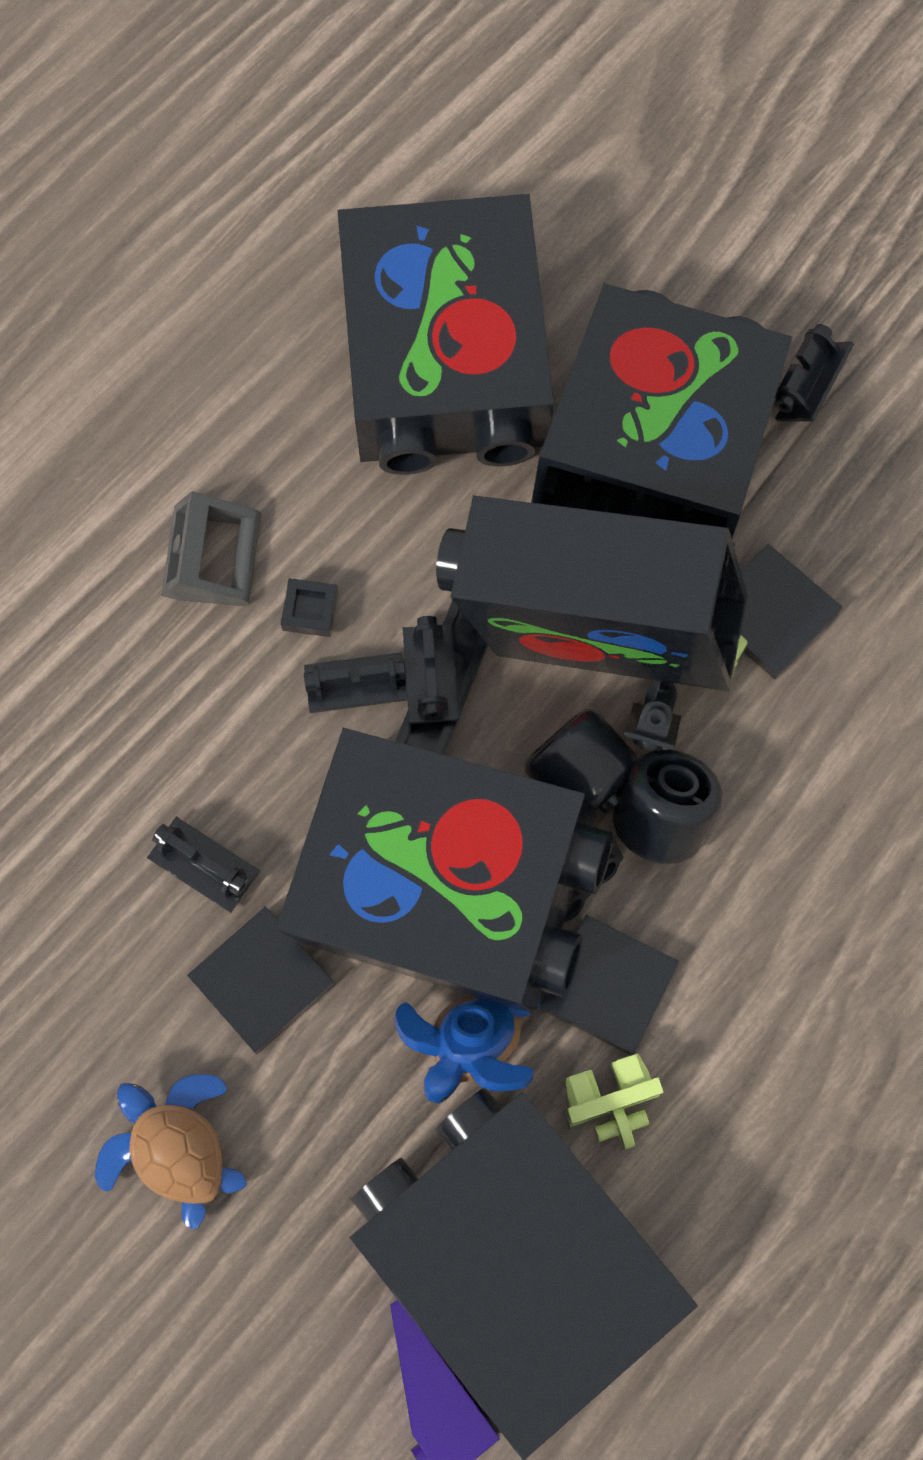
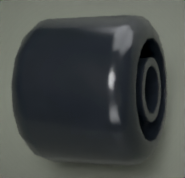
M584 709L564 724L525 761L524 770L530 779L584 793L593 810L595 811L600 808L605 814L618 804L620 792L627 781L629 770L638 758L599 712L594 709Z
M663 749L641 755L631 766L627 781L621 789L618 804L614 807L612 821L616 834L631 852L642 859L658 864L681 863L692 858L705 843L721 809L723 791L714 772L704 762L691 754L678 750Z

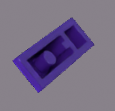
M396 1300L390 1305L411 1432L418 1443L411 1449L416 1460L477 1459L500 1440L499 1433L458 1376L401 1303Z

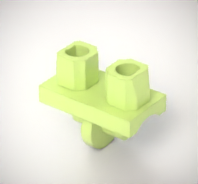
M639 1054L619 1059L610 1064L619 1091L602 1097L592 1070L565 1078L566 1096L570 1107L566 1109L565 1115L570 1128L610 1114L612 1121L594 1127L599 1142L618 1136L624 1150L635 1147L632 1131L648 1126L649 1120L645 1110L626 1116L624 1109L658 1098L660 1094L664 1093L659 1077L651 1079L649 1071Z

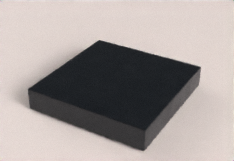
M768 543L741 571L748 598L740 635L748 642L744 653L776 680L839 614L842 606Z
M266 906L187 975L256 1055L335 985L331 978L295 939L276 930L279 920Z
M586 915L577 934L582 935L583 941L571 987L565 997L547 993L540 1009L629 1055H634L679 961Z

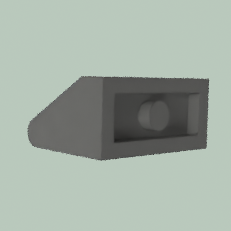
M191 491L174 505L161 596L179 601L235 606L249 605L261 512ZM207 521L240 524L231 587L199 579Z

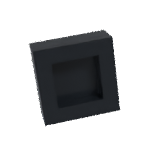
M289 578L280 624L282 631L331 637L339 592L338 586L336 584Z

